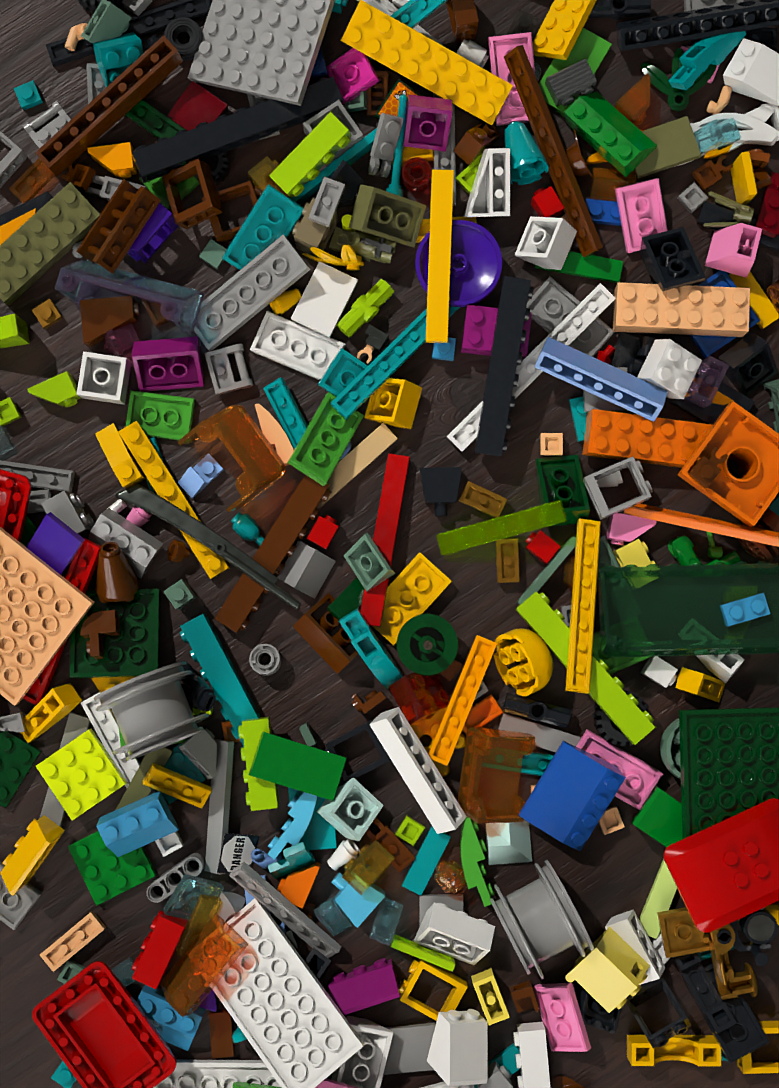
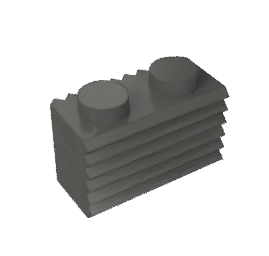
M583 59L548 76L545 85L556 107L559 105L567 106L575 100V97L592 93L597 79L589 63H587V59Z

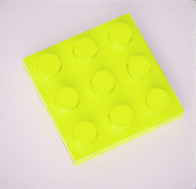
M92 728L36 765V768L72 821L128 783Z

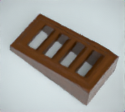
M375 71L378 79L383 80V84L376 83L367 89L366 116H374L378 110H371V105H382L388 96V71ZM371 88H383V92H371ZM371 97H383V101H371Z

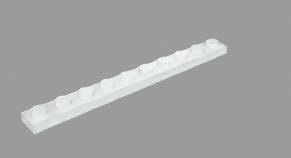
M601 283L521 362V365L516 367L515 374H519L517 387H513L512 396H515V399L543 372L534 366L548 337L569 346L616 299ZM483 401L447 436L461 452L477 438Z

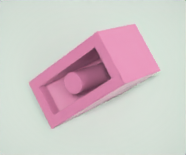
M621 513L613 514L609 517L606 539L611 540V544L624 546V542L633 541L655 526L656 521Z

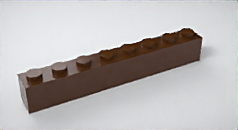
M163 35L40 147L35 154L57 177L183 62L178 50Z
M305 475L252 559L273 575L277 574L279 576L285 567V564H283L287 556L291 557L297 548L294 545L297 539H302L309 528L306 525L309 520L314 521L320 512V509L317 507L321 501L326 502L332 493L329 490L331 485L327 483L325 486H322ZM243 573L214 619L236 633L240 630L244 631L251 621L248 618L251 612L254 611L256 613L262 604L260 598L263 593L268 594L269 590Z

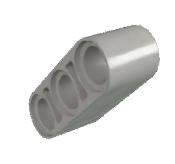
M193 853L155 879L147 889L148 899L154 903H159L194 879L205 867L204 857L199 853ZM196 860L199 863V869H192L189 861ZM178 873L181 876V882H174L171 874ZM160 886L163 889V894L157 895L153 887Z

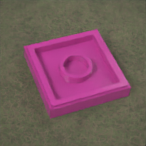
M351 48L326 67L329 78L333 76L343 98V104L352 101L362 91H366L379 82L368 56L354 48Z

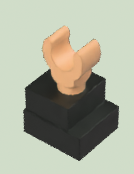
M369 324L365 332L368 336L365 342L366 347L357 354V359H360L361 355L367 354L369 356L366 361L367 364H370L372 361L373 350L381 352L389 339L388 334Z

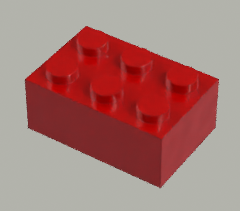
M168 906L163 912L159 911L150 927L153 929V932L150 931L141 946L144 952H140L131 970L135 971L132 979L157 989L189 923L190 916Z

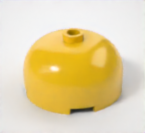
M523 628L513 629L498 636L495 640L497 652L494 653V660L505 684H511L517 690L516 694L520 696H528L545 687L553 673V659L549 647L535 632ZM515 661L520 662L519 665L508 669L506 666Z

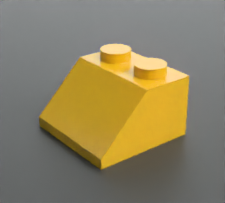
M388 378L370 396L364 418L394 427L411 429L422 387L407 380Z

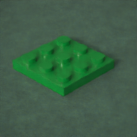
M99 831L68 846L96 906L157 875L143 846L117 857L105 845Z

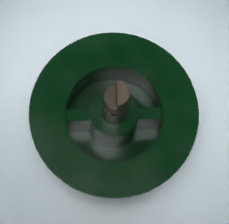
M421 614L409 619L402 626L397 637V652L400 660L409 670L420 675H435L444 671L452 664L458 651V639L455 630L448 621L434 614Z

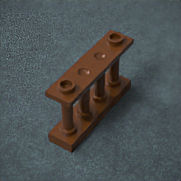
M123 179L76 252L93 264L97 263L113 274L161 200L145 187L140 186L138 190Z

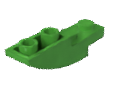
M467 814L462 823L460 835V855L463 873L468 889L477 886L484 907L491 905L489 899L495 895L490 883L485 884L483 876L487 875L483 864H478L477 862L485 859L483 853L487 849L483 839L478 840L475 833L479 831L475 818L470 819L469 814Z

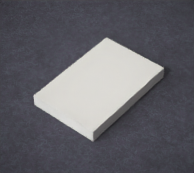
M319 261L291 320L330 338L358 283V279Z

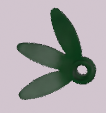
M677 48L672 62V76L682 66L679 60L684 54L682 48ZM649 63L641 65V69L649 82L659 91L668 95V105L674 111H681L687 107L689 95L704 86L712 77L717 65L710 64L694 81L691 87L687 90L673 88L669 83V78L657 67ZM676 96L682 97L681 103L675 102Z

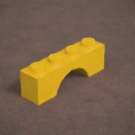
M627 1035V1058L631 1066H654L656 1063L666 1060L686 1061L697 1066H721V1048L714 1035H675L664 1046H656L655 1048H652L645 1035Z

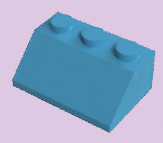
M160 791L100 817L96 825L105 845L117 857L179 830Z
M144 985L136 1001L165 1042L188 1051L206 1009L177 1000L175 995L161 989H154Z

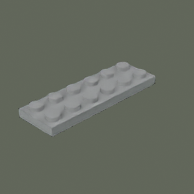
M282 235L188 313L185 319L206 348L212 351L311 269L286 236Z

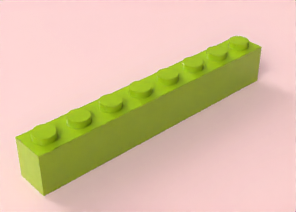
M536 591L515 610L532 630L542 638L567 669L570 627L568 628L563 622L565 617L559 610L553 611L548 605L550 600L542 592L538 594ZM592 655L590 692L588 694L627 739L636 745L655 728L652 724L654 719L646 710L642 712L637 707L639 704L637 699L631 693L627 695L622 690L624 687L623 683L616 676L612 678L607 672L610 670L601 659L597 661Z

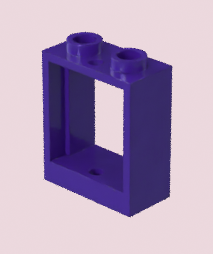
M161 203L158 204L128 250V254L137 262L140 259L146 263L179 226L175 223L173 214Z

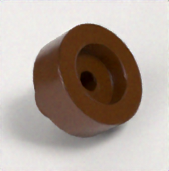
M173 540L170 543L167 552L169 561L179 563L183 558L189 557L190 550L186 549L184 542Z

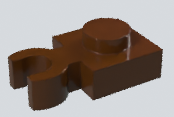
M726 155L720 156L715 165L712 160H709L692 172V176L703 191L723 178L720 173H727L733 167L732 164L727 167L722 165V161L727 157Z
M78 163L75 167L70 164L67 167L69 172L66 175L62 174L61 178L68 181V183L71 182L75 187L87 191L96 171Z
M714 447L709 451L708 458L702 456L688 473L704 488H708L720 473L721 469L717 465L725 462L728 457L727 454H724L718 459L715 455L719 449L718 447Z

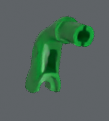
M678 536L668 542V550L673 558H676L688 573L695 576H720L725 574L727 569L741 561L735 551H731L719 560L715 559L704 565L697 558L692 549L694 545L688 537Z

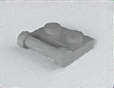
M57 101L52 103V107L35 120L23 125V128L39 148L71 120ZM59 114V116H58L57 118H55L53 121H51L49 124H47L46 126H44L42 129H40L38 132L35 133V130H36V129H38L39 127H41L43 124H45L47 121H49V120H50L51 118H53L55 115Z
M236 344L205 353L216 395L254 386L253 380L249 378L243 356V344ZM230 354L235 355L241 381L235 382L228 357Z

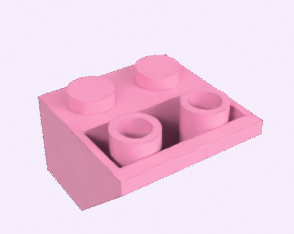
M739 223L714 231L705 266L747 278L755 261L762 229Z

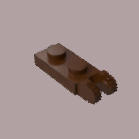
M376 816L373 823L381 830L374 834L369 827L365 833L369 836L370 841L400 873L416 859V856Z

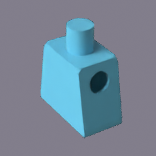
M339 872L331 881L340 890L335 896L336 903L357 928L385 897L383 889L357 873L348 880Z

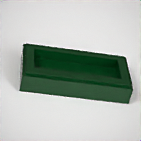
M357 577L327 608L337 620L351 613L362 604L364 587Z

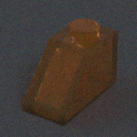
M647 73L614 106L633 124H641L648 116L646 112L650 106V75Z

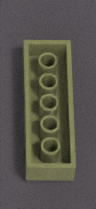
M71 182L0 245V299L8 305L13 303L66 255L75 243L80 242L87 236L100 216Z

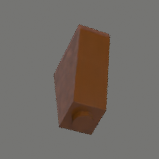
M132 296L80 300L83 343L87 347H93L136 323L137 315H140L139 302H136Z

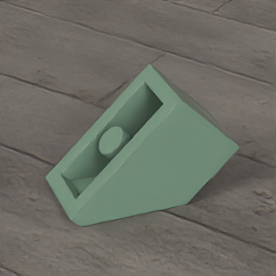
M101 0L81 37L90 43L120 37L128 29L131 17L111 2Z

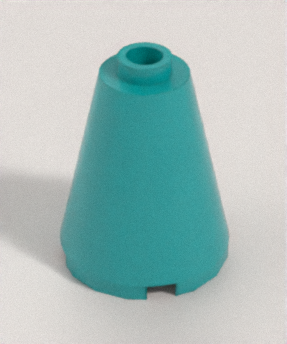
M517 121L510 123L505 129V148H510V184H513L512 181L518 182V185L533 183L542 178L541 174L544 171L548 172V162L525 124Z

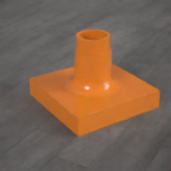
M732 401L726 406L677 475L747 526H755L779 492V433ZM714 447H718L719 449L715 453L716 457L720 459L722 455L727 454V459H731L737 464L738 475L735 478L730 474L726 459L725 462L717 465L721 469L717 477L708 488H704L688 473L702 456L708 458L709 451Z

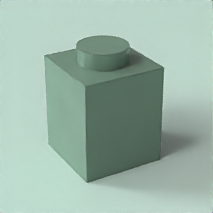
M185 579L179 580L163 591L176 610H180L197 598Z

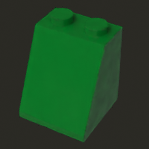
M655 786L641 810L638 811L632 820V824L665 847H668L682 840V804Z

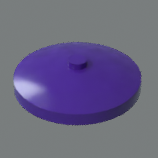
M452 220L449 306L466 307L467 305H474L482 301L493 291L500 278L502 256L497 241L484 227L471 221ZM430 231L420 242L415 259L416 275L426 293L428 291Z

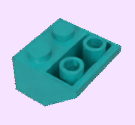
M134 32L93 43L96 62L105 87L110 85L144 54L141 39Z

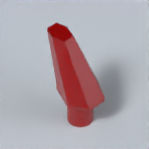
M608 345L604 351H598L597 359L609 364L611 362L609 357L614 353L615 348Z

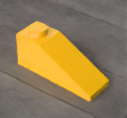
M114 423L95 433L112 470L123 488L127 489L146 479L138 463L119 435Z
M71 683L52 688L24 717L27 731L21 732L27 743H31L59 722L82 701Z

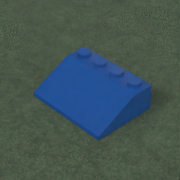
M562 741L518 815L561 843L581 851L626 777L617 766Z

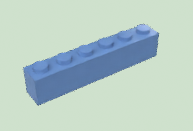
M550 337L547 338L534 366L541 371L653 422L662 410L668 392Z

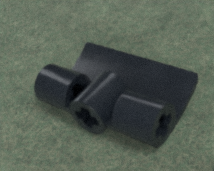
M620 332L612 366L627 367V373L638 377L654 341L659 339L647 336L638 338Z

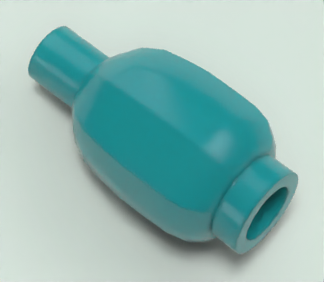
M238 512L231 520L233 530L246 541H255L259 546L262 544L264 538L260 535V527L252 517Z

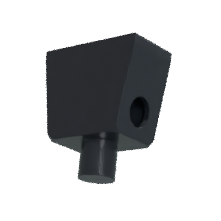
M461 467L420 468L425 504H434V516H447V504H456L462 471Z

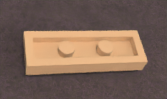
M92 910L44 950L40 956L54 972L101 933L106 926Z

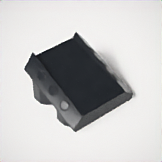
M577 982L575 994L584 1024L615 1034L622 1007L619 1010L614 1008L608 1013Z

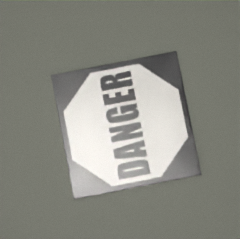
M225 833L217 873H231L234 868L243 862L253 868L254 862L251 859V853L257 848L259 836Z

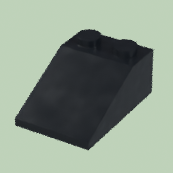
M684 227L642 237L641 258L646 270L662 291L706 279Z

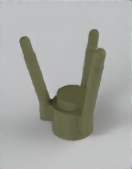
M712 191L709 192L710 196L716 198L715 203L734 210L732 219H735L736 222L704 223V227H729L739 223L750 224L754 208L742 205Z

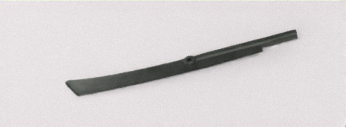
M140 484L133 485L115 495L116 498L135 505L185 532L295 610L300 607L301 602L275 585L278 580L275 575L215 531Z

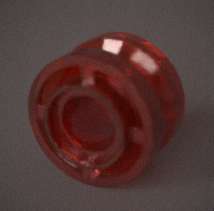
M420 157L407 160L402 168L403 185L412 192H421L430 185L432 176L430 164ZM415 171H418L422 174V176L420 178H414L411 174Z

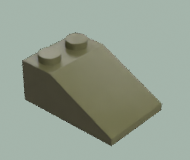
M360 185L348 228L414 248L427 205L375 187Z

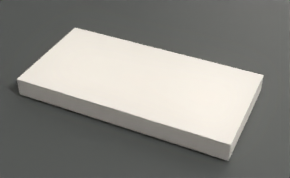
M266 311L250 351L320 380L339 349H344L346 344Z

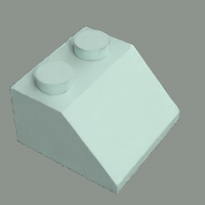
M352 778L337 788L333 801L325 799L317 813L345 838L360 841L384 805L355 778Z

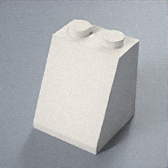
M449 1010L448 1012H439L427 1062L448 1086L487 1084V1021L477 1010Z

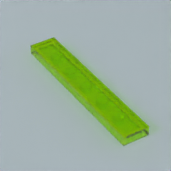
M558 500L440 533L436 536L441 555H446L563 523L567 519L562 501Z

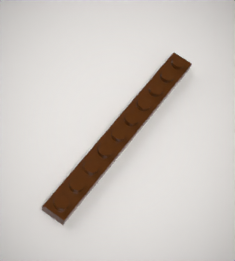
M516 46L504 56V59L540 150L548 162L549 173L564 206L568 221L577 230L575 238L583 257L590 256L602 249L603 246L524 46Z

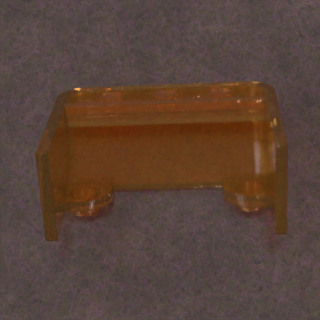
M238 404L230 405L200 422L178 441L179 445L196 442L199 438L204 442H212L219 437L244 472L236 480V489L242 497L226 509L228 513L243 508L282 477L285 472V464L245 408Z

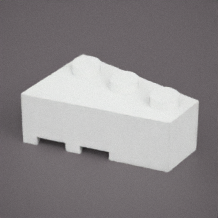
M510 148L484 149L464 217L510 216Z

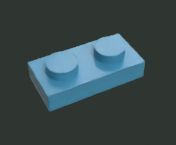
M764 593L720 605L726 627L770 614Z

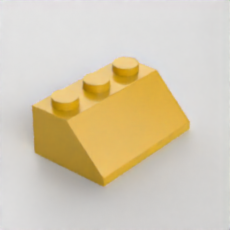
M45 815L38 820L33 819L27 827L29 832L26 837L22 836L14 846L17 848L14 854L10 853L2 863L5 867L0 874L12 896L31 880L65 831Z

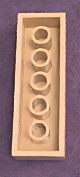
M618 282L614 290V297L616 299L614 300L613 332L743 337L749 331L750 288L685 285L662 291L658 284Z

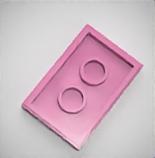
M659 178L615 189L626 253L640 251L642 237L668 231Z
M536 984L533 990L551 1051H589L591 1045L573 984Z

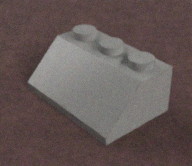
M110 508L101 513L88 536V540L100 546L106 542L117 543L136 576L142 579L164 544Z

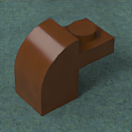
M116 610L93 613L84 621L81 627L80 635L85 639L90 638V641H87L86 644L87 652L94 659L104 658L103 637L120 635L119 613Z

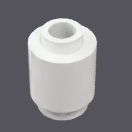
M464 39L457 51L458 55L481 68L484 67L489 57L486 55L487 50L471 40L468 42Z

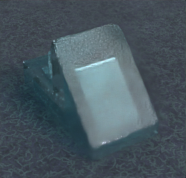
M734 118L718 123L717 119L713 120L694 132L701 154L739 141L741 138Z
M335 896L319 904L314 909L316 917L332 936L352 926L347 915L336 903Z
M384 897L380 903L376 918L371 925L369 938L390 946L404 905Z

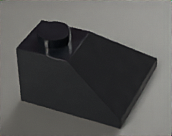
M344 160L329 178L345 184V189L337 208L353 206L356 202L360 185H365L364 180Z

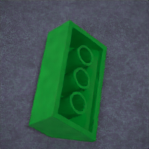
M597 91L580 96L564 112L566 124L573 130L576 129L579 136L625 177L657 148V145Z

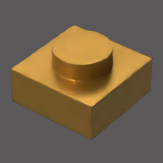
M51 299L32 309V312L45 330L63 319Z

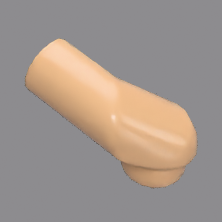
M81 23L70 29L64 46L66 49L75 51L78 41L84 39L81 35L87 23Z
M723 86L717 103L710 101L706 111L712 113V115L719 114L729 103L732 88L730 86Z

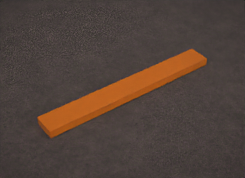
M641 503L624 510V514L779 547V532Z

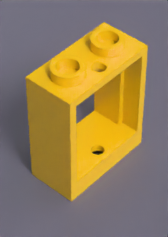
M422 959L414 960L408 971L411 973L407 980L403 979L400 984V1001L437 1021L438 1011L409 996L422 970L425 969L453 985L440 1012L456 1010L468 987L466 980Z
M758 1021L765 1034L779 1033V1021ZM751 1053L737 1060V1066L743 1074L779 1073V1062L752 1063Z

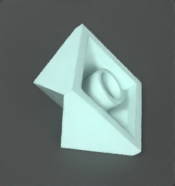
M523 818L485 821L489 865L532 862L528 821Z

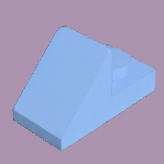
M208 453L193 468L190 466L178 484L193 499L224 469Z

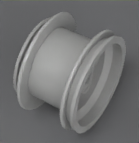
M186 661L142 674L109 688L94 697L95 702L100 701L101 703L96 708V711L112 709L125 742L124 746L113 751V755L128 751L129 756L126 757V761H129L204 730L203 726L198 727L197 723L208 718L209 714L193 716L180 682L192 675V671L184 670L187 666Z
M548 860L544 861L545 866L542 868L538 863H535L539 879L503 897L499 887L495 884L494 888L500 899L495 902L493 898L489 899L528 975L531 974L529 969L535 966L541 979H544V975L538 965L539 963L573 945L576 946L582 957H585L584 949L587 947L590 951L594 950L592 941L578 912Z

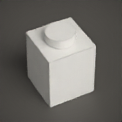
M654 655L648 659L640 673L658 685L667 688L668 685L671 686L677 678L675 673L678 669Z

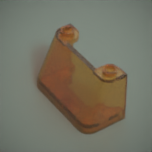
M470 727L468 729L458 795V803L466 816L476 823L524 821L518 814L525 805V802L517 794L523 755H530L535 749V736L529 733L483 727Z

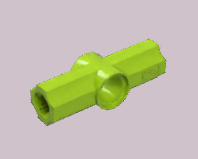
M380 279L366 295H361L351 306L352 309L336 324L344 335L351 338L365 322L368 323L376 316L380 310L379 308L394 294V290L386 281Z

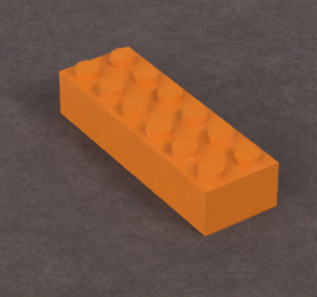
M592 409L587 412L582 455L616 460H626L634 456L635 461L639 460L640 463L683 468L713 425L658 417L653 422L640 415Z

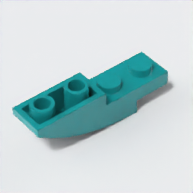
M739 31L709 36L694 44L679 58L682 66L670 78V85L673 88L687 90L710 64L719 65L722 63L726 56L746 36V32Z
M358 608L339 619L340 624L350 637L352 645L386 689L405 679V676Z

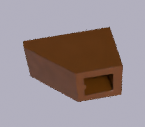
M484 121L468 130L453 151L470 165L483 153L484 149H489L501 134L496 131L494 125Z

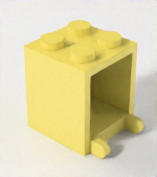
M611 927L592 943L594 950L590 951L589 948L585 950V957L580 956L576 960L574 967L565 977L570 983L576 980L608 1013L614 1008L619 1010L627 1002L626 998L629 995L633 997L641 989L640 985L648 977L646 971L650 966Z

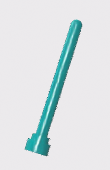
M405 94L399 97L398 116L404 118L394 153L391 184L386 189L387 192L403 197V190L400 185L408 102V97Z

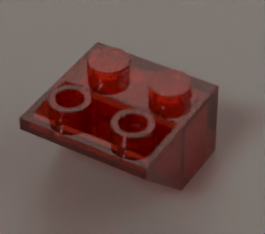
M411 673L389 686L399 708L410 725L444 710L450 701L437 674L420 675Z

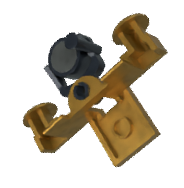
M686 907L657 912L666 958L710 950L717 990L722 1000L735 998L745 993H751L752 997L757 995L758 985L753 968L750 964L744 963V971L733 973L728 951L733 946L739 952L750 950L755 957L757 965L765 966L768 963V956L762 953L760 949L771 948L769 942L775 938L778 932V924L766 908H762L740 919V927L745 936L750 940L747 943L741 942L739 938L737 920L710 932V934H704V932L699 931L695 927Z

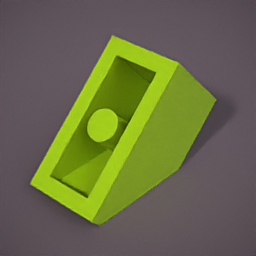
M67 371L27 389L31 395L62 407H71L78 403L77 400L81 399L77 395V385L73 376Z

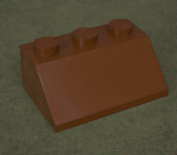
M328 593L308 610L293 627L338 674L359 653L352 645L350 637L339 620L327 610L328 606L335 600Z

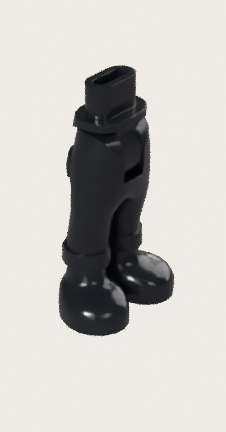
M187 663L184 670L192 671V675L182 681L189 685L190 688L183 683L181 685L191 708L209 711L216 699L214 691L202 678L195 674L192 666Z

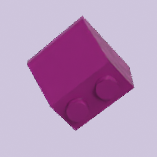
M409 95L403 147L446 152L452 117V100Z

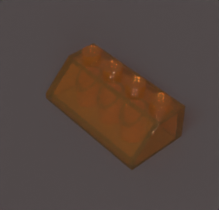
M218 914L212 918L160 983L167 1002L182 1017L194 1013L249 945Z

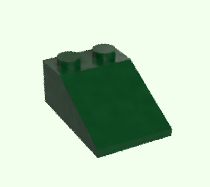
M578 455L535 459L540 510L544 527L577 524L579 518L588 519L590 507Z

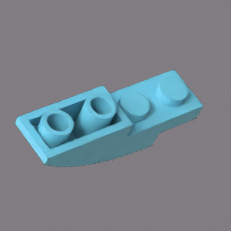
M302 792L299 797L296 795L287 806L290 807L288 814L294 819L288 818L281 828L284 831L279 838L275 836L268 845L270 850L267 855L275 860L288 842L292 846L298 844L313 815L317 796Z

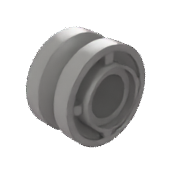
M260 644L251 651L249 662L254 671L260 675L269 676L279 670L282 657L274 646ZM269 654L271 662L265 666L261 665V657Z

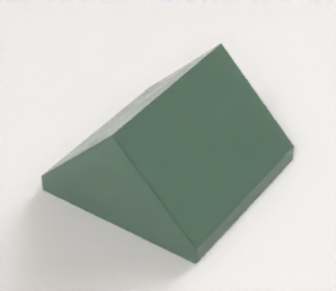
M368 533L364 534L344 555L366 592L395 574Z

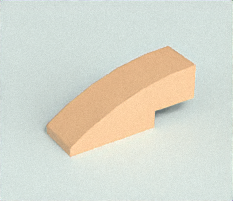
M259 403L255 404L266 447L268 449L276 447L282 467L290 465L287 462L294 448L286 433Z

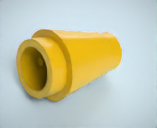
M297 288L285 291L269 303L270 307L276 315L279 313L283 314L300 301L301 294Z

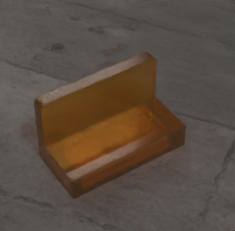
M593 168L591 199L617 201L615 189L636 184V172L632 171L625 177L617 169Z

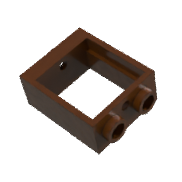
M474 0L446 1L455 44H462L464 39L468 42L469 40H476L479 20Z
M199 158L190 160L186 165L172 169L170 173L162 176L177 225L189 229L223 212L210 166ZM198 174L205 201L184 211L177 184Z
M251 181L217 192L221 204L249 194L254 206L260 197L257 186L252 187ZM217 215L209 219L218 244L233 239L241 226L223 232Z

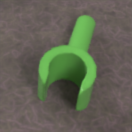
M707 532L709 541L708 556L712 559H720L723 549L722 547H715L712 532Z

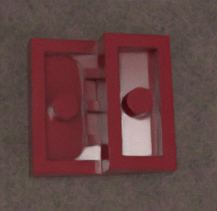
M193 81L177 100L167 117L189 131L196 128L202 122L210 123L216 121L217 117L224 115L229 105Z

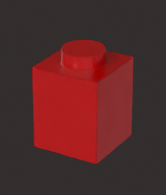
M552 186L547 189L542 187L534 192L531 205L539 217L556 218L562 214L564 206Z
M325 515L324 518L319 516L307 539L327 550L339 529V526L336 525L337 520L328 515Z
M541 530L537 533L533 531L525 540L528 543L525 548L544 564L548 563L561 547Z

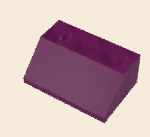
M198 336L134 342L132 360L140 392L204 386L202 353Z
M379 959L374 962V965L368 967L361 965L354 968L353 972L347 974L340 972L334 974L332 979H329L328 986L331 999L343 1015L400 997V983L392 959Z

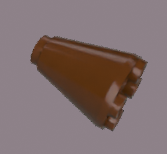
M106 542L99 551L95 579L96 595L102 603L129 602L134 599V594L139 588L138 578L118 544Z

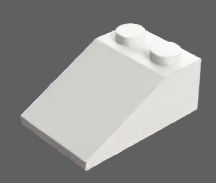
M743 38L723 74L725 86H730L733 92L779 106V53L764 44Z

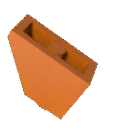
M316 862L288 874L286 879L281 878L277 891L293 905L303 909L321 863Z

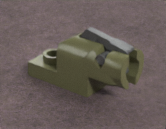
M335 227L329 249L341 253L343 245H350L356 255L362 256V260L370 262L372 259L391 264V252L395 253L397 242L357 230L351 232Z

